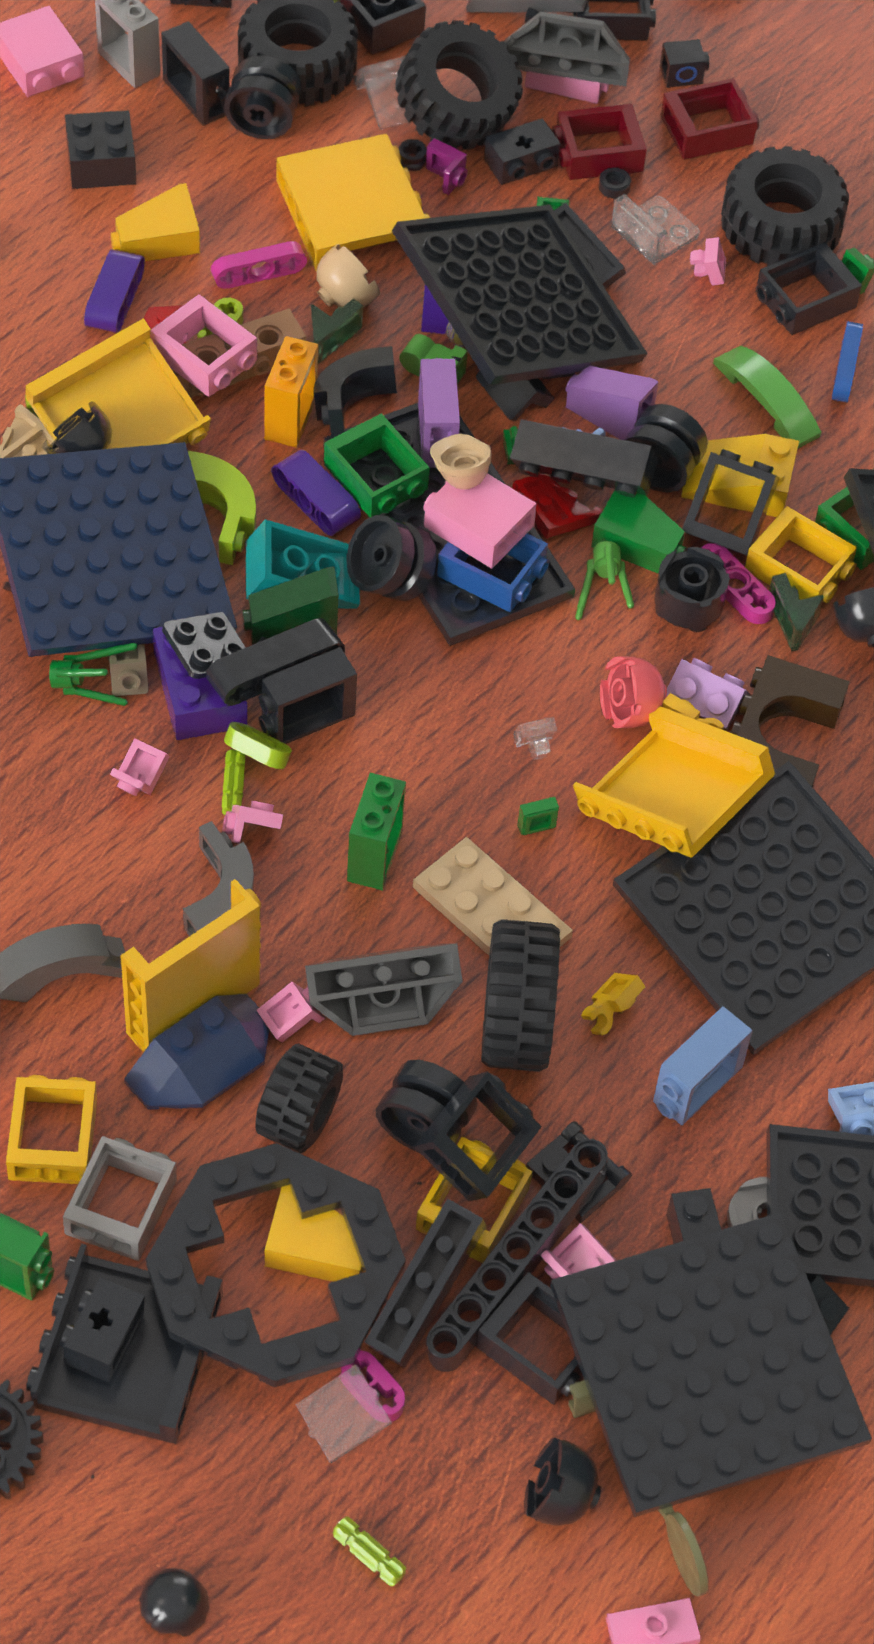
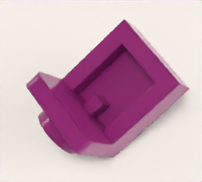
M434 138L427 146L426 169L443 177L442 192L449 195L456 187H461L466 180L468 174L466 169L467 154Z

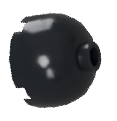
M92 401L89 403V411L86 412L81 407L64 420L52 432L57 438L52 444L46 439L42 448L47 454L107 449L112 439V428L109 419L100 407Z
M874 587L844 596L846 603L841 606L838 601L834 602L833 608L837 623L846 637L856 642H867L868 647H874Z
M552 1438L543 1447L535 1461L534 1467L541 1469L536 1484L528 1479L524 1498V1511L527 1516L534 1518L538 1522L560 1526L572 1524L579 1520L588 1509H594L600 1499L601 1486L597 1485L598 1473L595 1462L584 1449L567 1440Z

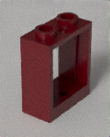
M734 78L666 92L663 95L660 116L683 160L754 144L755 133L759 129L758 115L755 111L751 110L744 90H740ZM726 108L734 123L697 131L689 116Z
M632 103L558 112L557 125L552 126V132L560 142L559 162L561 168H566L569 180L600 177V174L608 168H620L628 172V174L644 172L647 148ZM618 131L622 146L581 151L577 149L574 136Z

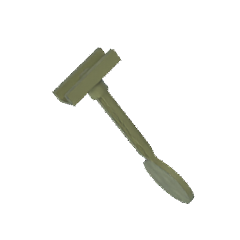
M585 1380L570 1385L569 1389L574 1399L569 1400L568 1405L574 1419L595 1412ZM673 1506L658 1510L666 1522L670 1547L683 1580L693 1595L697 1597L705 1595L708 1591V1576L700 1547L692 1529L681 1513L674 1512Z

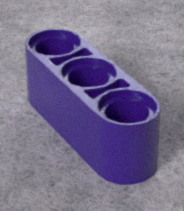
M115 249L109 251L86 305L84 315L85 326L114 333L120 332L143 276L144 256Z
M300 449L272 466V476L279 488L327 535L333 536L361 518V511L356 500L305 450Z

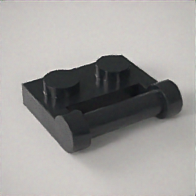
M577 1121L571 1122L556 1139L526 1163L527 1169L532 1171V1177L542 1187L569 1154L566 1150L572 1145L575 1146L581 1140L589 1139L584 1134V1128ZM607 1156L606 1177L608 1179L599 1186L575 1219L580 1223L587 1219L629 1181L632 1173L623 1165H616ZM587 1158L593 1165L597 1166L599 1164L597 1160ZM563 1188L556 1192L563 1198H570L576 1194L570 1188Z

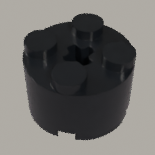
M688 547L685 552L676 554V550L669 553L661 562L654 596L655 611L659 617L664 618L675 626L687 628L693 632H702L722 614L730 578L729 573L723 567L724 562L718 555L703 548Z

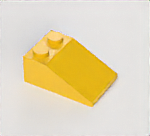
M769 434L708 440L706 453L699 464L694 467L691 477L683 487L681 497L694 499L710 453L713 452L720 455L721 450L725 449L741 455L739 462L752 467L755 460L774 467L772 474L780 477L766 515L778 517L785 508L799 441ZM718 465L705 502L754 512L765 481Z

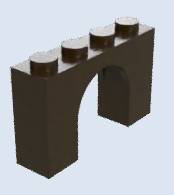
M767 655L763 668L756 666L750 683V687L755 688L753 694H745L739 712V714L744 715L742 723L735 721L731 733L768 747L774 771L790 761L813 787L819 764L776 750L763 738L760 727L770 719L780 716H793L835 729L850 681Z

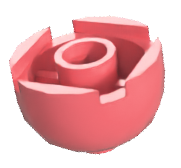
M614 657L605 667V670H610L608 680H601L600 703L603 715L606 719L613 718L614 724L611 726L614 728L645 726L650 723L649 714L654 712L659 706L662 707V702L667 697V688L658 669L643 658Z

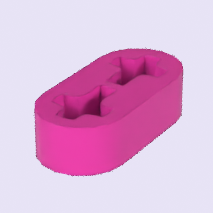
M360 1350L354 1363L341 1367V1379L344 1386L375 1420L389 1423L397 1420L402 1415L405 1406V1393L402 1387L373 1355ZM356 1365L359 1369L365 1366L368 1367L367 1379L370 1383L361 1375L352 1377V1366ZM376 1390L386 1399L391 1396L394 1397L393 1408H390L388 1405L378 1406L379 1395Z

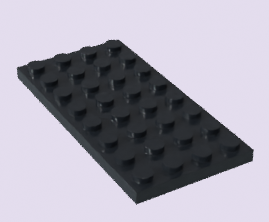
M418 403L384 415L421 457ZM459 415V434L474 437ZM353 426V427H350V428H348V429H345V432L348 431V430H350V429H352V428H354V427H356V426ZM331 435L323 437V447L324 442L332 439ZM382 448L350 464L373 492L405 475ZM490 463L487 474L505 484L493 464ZM429 468L428 490L422 495L397 505L389 513L380 514L381 516L398 519L401 522L421 526L431 534L436 545L437 560L435 570L427 588L418 597L449 646L574 598L575 588L549 548H547L546 557L549 560V566L546 573L541 579L536 578L526 600L524 602L519 601L511 612L438 577V556L448 541L424 527L425 511L423 510L428 496L433 492L437 493L446 483L445 478L437 468ZM533 526L528 534L543 541ZM507 554L492 569L472 556H469L465 561L510 585L526 565Z

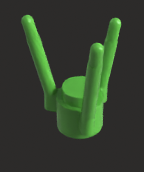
M604 541L596 544L593 548V559L587 561V572L577 606L576 620L582 619L593 576L596 572L600 577L608 578V582L611 585L615 583V576L618 574L627 606L630 609L634 607L632 593L625 572V562L621 561V549L616 543Z

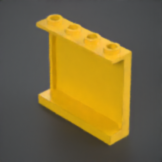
M387 134L277 157L276 181L316 272L322 257L336 244H339L340 248L345 246L351 251L395 241L397 239L392 229L398 221L430 218L429 214H424L422 210L419 192L417 190L413 191L411 187L408 169L403 168L401 165L398 147L396 145L392 146Z
M144 318L26 385V399L53 440L57 437L52 432L79 408L82 407L86 412L89 411V403L92 401L105 413L111 424L112 439L107 449L182 442L194 445L208 435L207 432L209 431L211 419L208 415L202 416L150 338L151 329Z
M659 706L654 712L649 714L652 731L593 788L578 782L573 784V788L578 800L577 805L586 816L595 817L609 823L614 828L624 829L636 834L643 840H650L660 844L671 852H679L692 858L775 775L768 747Z
M236 879L231 882L230 910L151 963H148L134 947L121 955L126 1033L143 1053L154 1038L213 997L247 994L260 985L261 903L251 889L247 888L245 890Z

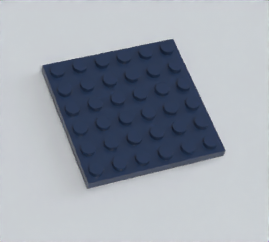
M185 442L0 458V547L29 657L105 649L130 643H136L137 645L153 643V628L163 627L166 621L224 612L236 631V620Z

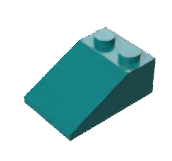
M265 519L246 540V599L248 600V595L327 567H335L339 595L338 609H357L360 606V589L352 583L347 572L346 556L349 544Z

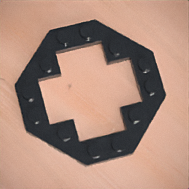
M275 1143L200 1165L146 1257V1267L170 1339L185 1346L188 1343L207 1352V1356L236 1370L239 1367L259 1377V1381L275 1388L354 1363L370 1328L374 1326L387 1301V1296L405 1267V1257L379 1189ZM290 1185L302 1219L338 1208L341 1209L364 1273L328 1283L327 1290L338 1321L262 1344L249 1308L209 1319L187 1254L224 1243V1233L215 1210L216 1206Z

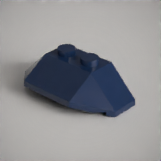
M247 994L215 996L154 1038L126 1075L124 1083L148 1110L159 1109V1107L174 1109L203 1108L265 1064L270 1029L256 1011L259 1007Z

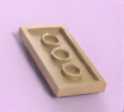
M465 837L413 879V888L488 955L490 954L493 923L501 919L551 923L560 930V947L572 938L573 930L468 837Z

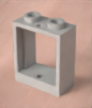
M95 0L98 53L134 88L160 76L158 17L140 0Z
M102 1136L63 1215L65 1235L139 1261L177 1181L176 1162H173L163 1153L156 1151L148 1153L137 1149L127 1140L121 1138L112 1140ZM108 1166L159 1183L138 1228L88 1210Z

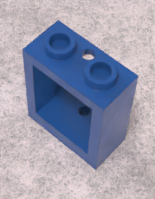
M527 533L507 553V555L526 564L511 585L466 563L465 561L470 555L449 542L439 553L437 576L511 612L519 601L524 602L534 580L536 578L541 579L546 573L549 566V560L546 559L548 543Z

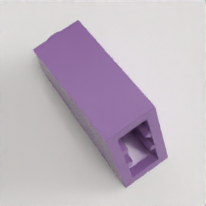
M589 366L579 375H573L568 381L565 389L568 393L566 408L596 426L601 427L618 439L624 440L634 428L635 422L647 407L655 405L658 381L653 378Z

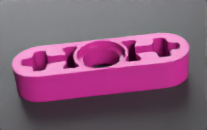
M289 241L220 257L212 264L211 272L217 286L228 289L297 273L305 267L307 258L298 242ZM259 262H266L263 266L259 268H252L255 264Z
M715 543L704 545L703 549L709 550L721 558L724 562L723 567L729 573L730 579L736 578L745 584L740 589H734L728 585L726 600L747 621L753 624H764L770 621L776 604L773 594L725 547Z

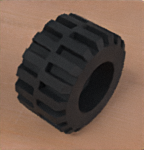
M299 1043L293 1045L277 1063L262 1093L256 1113L257 1134L298 1153L305 1152L317 1140L333 1111L343 1081V1064Z

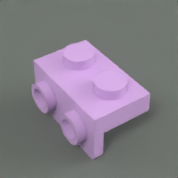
M693 658L691 663L681 659L667 687V696L672 693L680 699L687 700L694 708L700 711V717L704 719H718L723 723L724 728L728 730L745 694H749L746 689L742 688L745 682L725 673L723 678L710 672L713 667L699 659Z

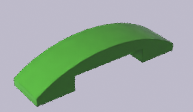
M738 346L714 358L713 364L732 384L740 381L775 419L774 430L781 437L798 440V448L821 437L822 432L801 396L783 374L764 357L747 347Z

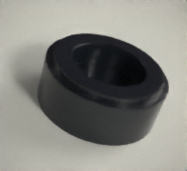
M608 168L600 174L598 188L604 196L611 199H620L629 193L631 177L625 170Z

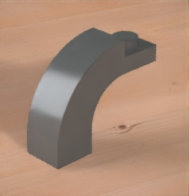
M212 821L199 827V847L218 874L220 882L210 895L183 908L184 929L189 936L231 909V882L236 879L245 890L249 888L254 892L253 863L246 845L242 842L233 847L228 835L224 831L219 832Z
M98 924L64 925L25 937L0 953V999L27 1003L45 985L72 974L92 973L122 978L121 955L125 953L121 938L103 935Z

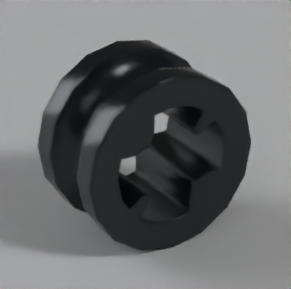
M408 139L399 145L398 150L403 168H407L408 171H417L426 165L427 148L422 141Z

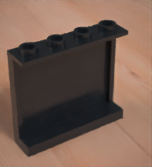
M81 1243L77 1257L70 1256L64 1275V1280H67L68 1283L64 1293L58 1292L55 1297L52 1316L56 1318L52 1329H45L39 1346V1353L43 1355L39 1367L33 1366L30 1370L26 1391H30L31 1400L37 1409L177 1444L205 1351L188 1343L185 1346L170 1339L147 1270L88 1256L87 1245ZM207 1275L204 1285L198 1284L208 1317L212 1319L216 1318L223 1297V1279ZM99 1277L145 1295L144 1315L110 1382L64 1364V1347L60 1346V1341L69 1323L76 1324L81 1314L78 1311V1307L84 1292L88 1288L93 1290Z

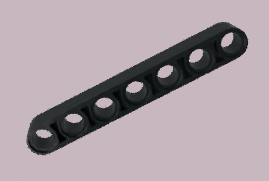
M584 1139L573 1147L431 1328L427 1335V1353L430 1364L435 1369L441 1372H450L456 1370L464 1362L477 1344L478 1330L528 1272L530 1274L533 1273L543 1260L541 1254L546 1249L550 1251L602 1184L607 1175L608 1152L600 1141ZM586 1158H593L599 1164L596 1167L587 1168L582 1166L580 1162ZM563 1188H570L576 1194L570 1198H563L556 1192ZM546 1218L553 1224L548 1228L541 1229L535 1227L532 1223L537 1219ZM514 1249H523L529 1253L523 1259H514L508 1255ZM492 1279H498L505 1284L504 1287L496 1291L489 1290L484 1285ZM474 1310L481 1316L476 1321L466 1322L460 1318V1315L465 1311ZM441 1342H451L456 1346L455 1350L448 1354L439 1353L435 1349Z

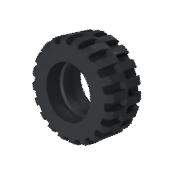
M257 0V4L253 2L245 10L239 21L238 65L242 60L252 56H269L279 59L291 66L300 78L302 90L298 104H304L306 107L313 106L317 101L324 103L331 99V95L337 96L354 78L357 67L358 30L352 14L347 11V8L339 1L335 3L334 0ZM304 44L314 48L295 51L282 48V46Z
M453 20L450 25L448 21L439 22L434 27H428L422 31L399 66L395 90L399 93L397 96L399 107L406 110L403 115L409 123L413 122L417 126L415 130L420 135L426 134L431 137L430 141L435 138L455 149L461 145L462 149L467 150L474 149L476 145H485L486 136L502 131L517 109L519 100L522 98L523 88L521 83L523 78L521 70H516L519 63L515 55H510L508 52L509 46L503 40L501 42L495 38L496 34L489 29L487 32L480 29L481 25L471 22L469 25H465L464 21ZM452 69L466 75L478 88L482 101L470 102L453 96L441 84L436 70Z
M774 146L765 148L761 153L757 150L749 154L747 159L743 158L735 165V169L730 172L727 179L721 211L722 229L726 232L725 236L732 245L736 244L735 249L743 256L747 254L750 256L751 261L758 264L764 262L768 266L824 242L833 251L842 235L849 203V193L846 190L847 185L843 177L839 176L838 170L832 164L828 166L825 158L820 155L815 157L810 154V151L802 148L801 151L792 150L790 146H783L782 149H775ZM770 202L789 203L801 208L804 212L784 213L774 210L765 204Z
M506 919L493 923L481 1062L490 1068L536 1072L548 1068L555 1022L560 958V930L551 923Z

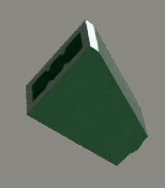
M327 567L248 595L249 609L242 610L244 631L251 632L252 645L256 644L262 636L268 639L317 618H324L337 634L339 595L335 567Z

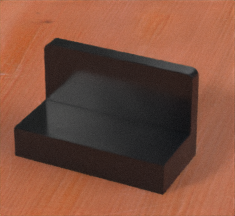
M480 371L476 374V379L507 418L512 421H516L531 403L547 408L555 399L539 378L489 386Z

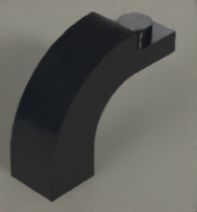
M393 347L371 348L349 354L330 364L318 376L313 390L317 421L323 420V426L330 425L331 438L345 432L344 415L353 403L369 396L397 393Z

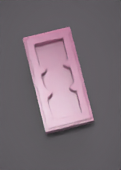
M690 1598L607 1614L606 1617L612 1644H699L701 1640Z

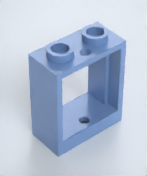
M724 1006L661 1064L653 1102L661 1114L669 1119L673 1118L681 1126L743 1067L753 1030Z

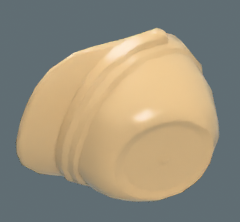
M455 434L434 443L430 448V454L436 468L445 480L457 489H471L481 484L488 473L492 457L490 445L466 434Z

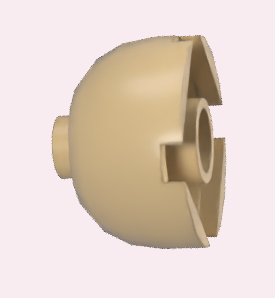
M336 244L320 260L317 267V282L321 289L317 293L327 306L330 307L335 304L341 310L355 311L364 308L380 296V290L374 280L370 284L367 282L365 275L368 272L367 269L345 246L340 248V245Z

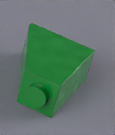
M615 489L594 525L592 548L600 542H614L620 546L622 560L655 573H659L660 564L669 553L677 550V554L687 550V547L682 546L685 531L646 495L637 493L636 497H627L616 493Z

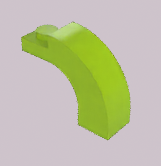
M188 451L202 503L213 506L225 517L219 538V563L233 565L236 552L243 551L245 539H248L256 530V501L253 489L245 476L228 462L212 455Z

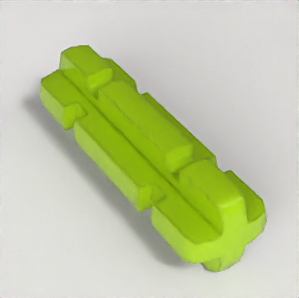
M233 749L228 750L225 757L222 797L223 815L227 811H232L233 805L242 806L246 759L245 754Z
M344 1517L333 1530L334 1538L343 1546L349 1545V1551L374 1573L379 1571L381 1574L379 1577L389 1586H395L406 1573L405 1565L396 1557L390 1558V1552L365 1530L360 1532L358 1529L360 1526L350 1517Z

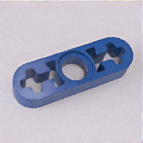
M847 321L831 400L848 403L864 324Z

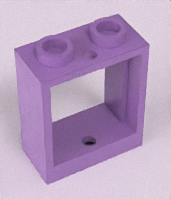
M421 359L418 392L421 458L430 468H436L430 454L432 445L443 438L459 434L460 418L455 359Z

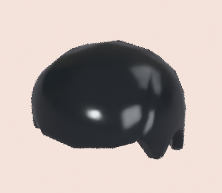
M175 1568L164 1569L149 1578L139 1598L142 1617L152 1629L162 1635L168 1633L179 1634L183 1637L191 1635L204 1624L210 1608L208 1594L203 1585L190 1572Z

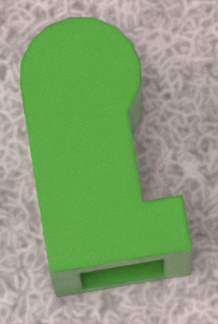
M416 334L400 353L399 360L407 371L420 377L421 359H455L458 384L466 373L468 351L457 345L453 349H449L434 343L425 335Z

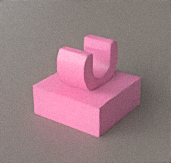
M719 237L706 239L705 251L695 250L691 252L690 263L691 265L695 264L694 275L697 277L708 275L711 285L724 284L726 258Z

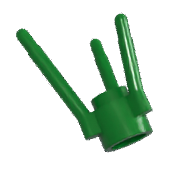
M137 644L119 645L78 655H64L63 660H52L49 669L51 687L63 688L64 695H79L126 706L128 701L124 698L77 687V685L83 684L84 677L106 676L108 674L107 669H84L83 664L79 662L137 649Z

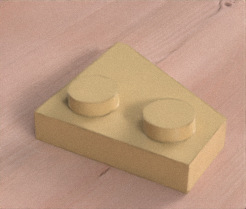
M21 404L15 410V418L11 427H7L3 434V442L0 445V458L44 455L47 453L42 448L43 443L46 439L50 444L54 441L41 420Z

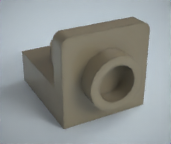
M144 644L137 645L135 650L109 656L112 694L114 696L148 693Z

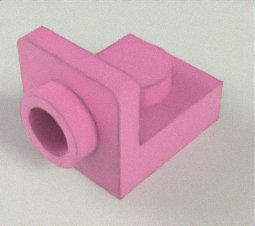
M294 982L289 983L256 1010L275 1038L282 1043L311 1019L318 1023L325 1019L320 1011L310 1005L308 988L303 989Z

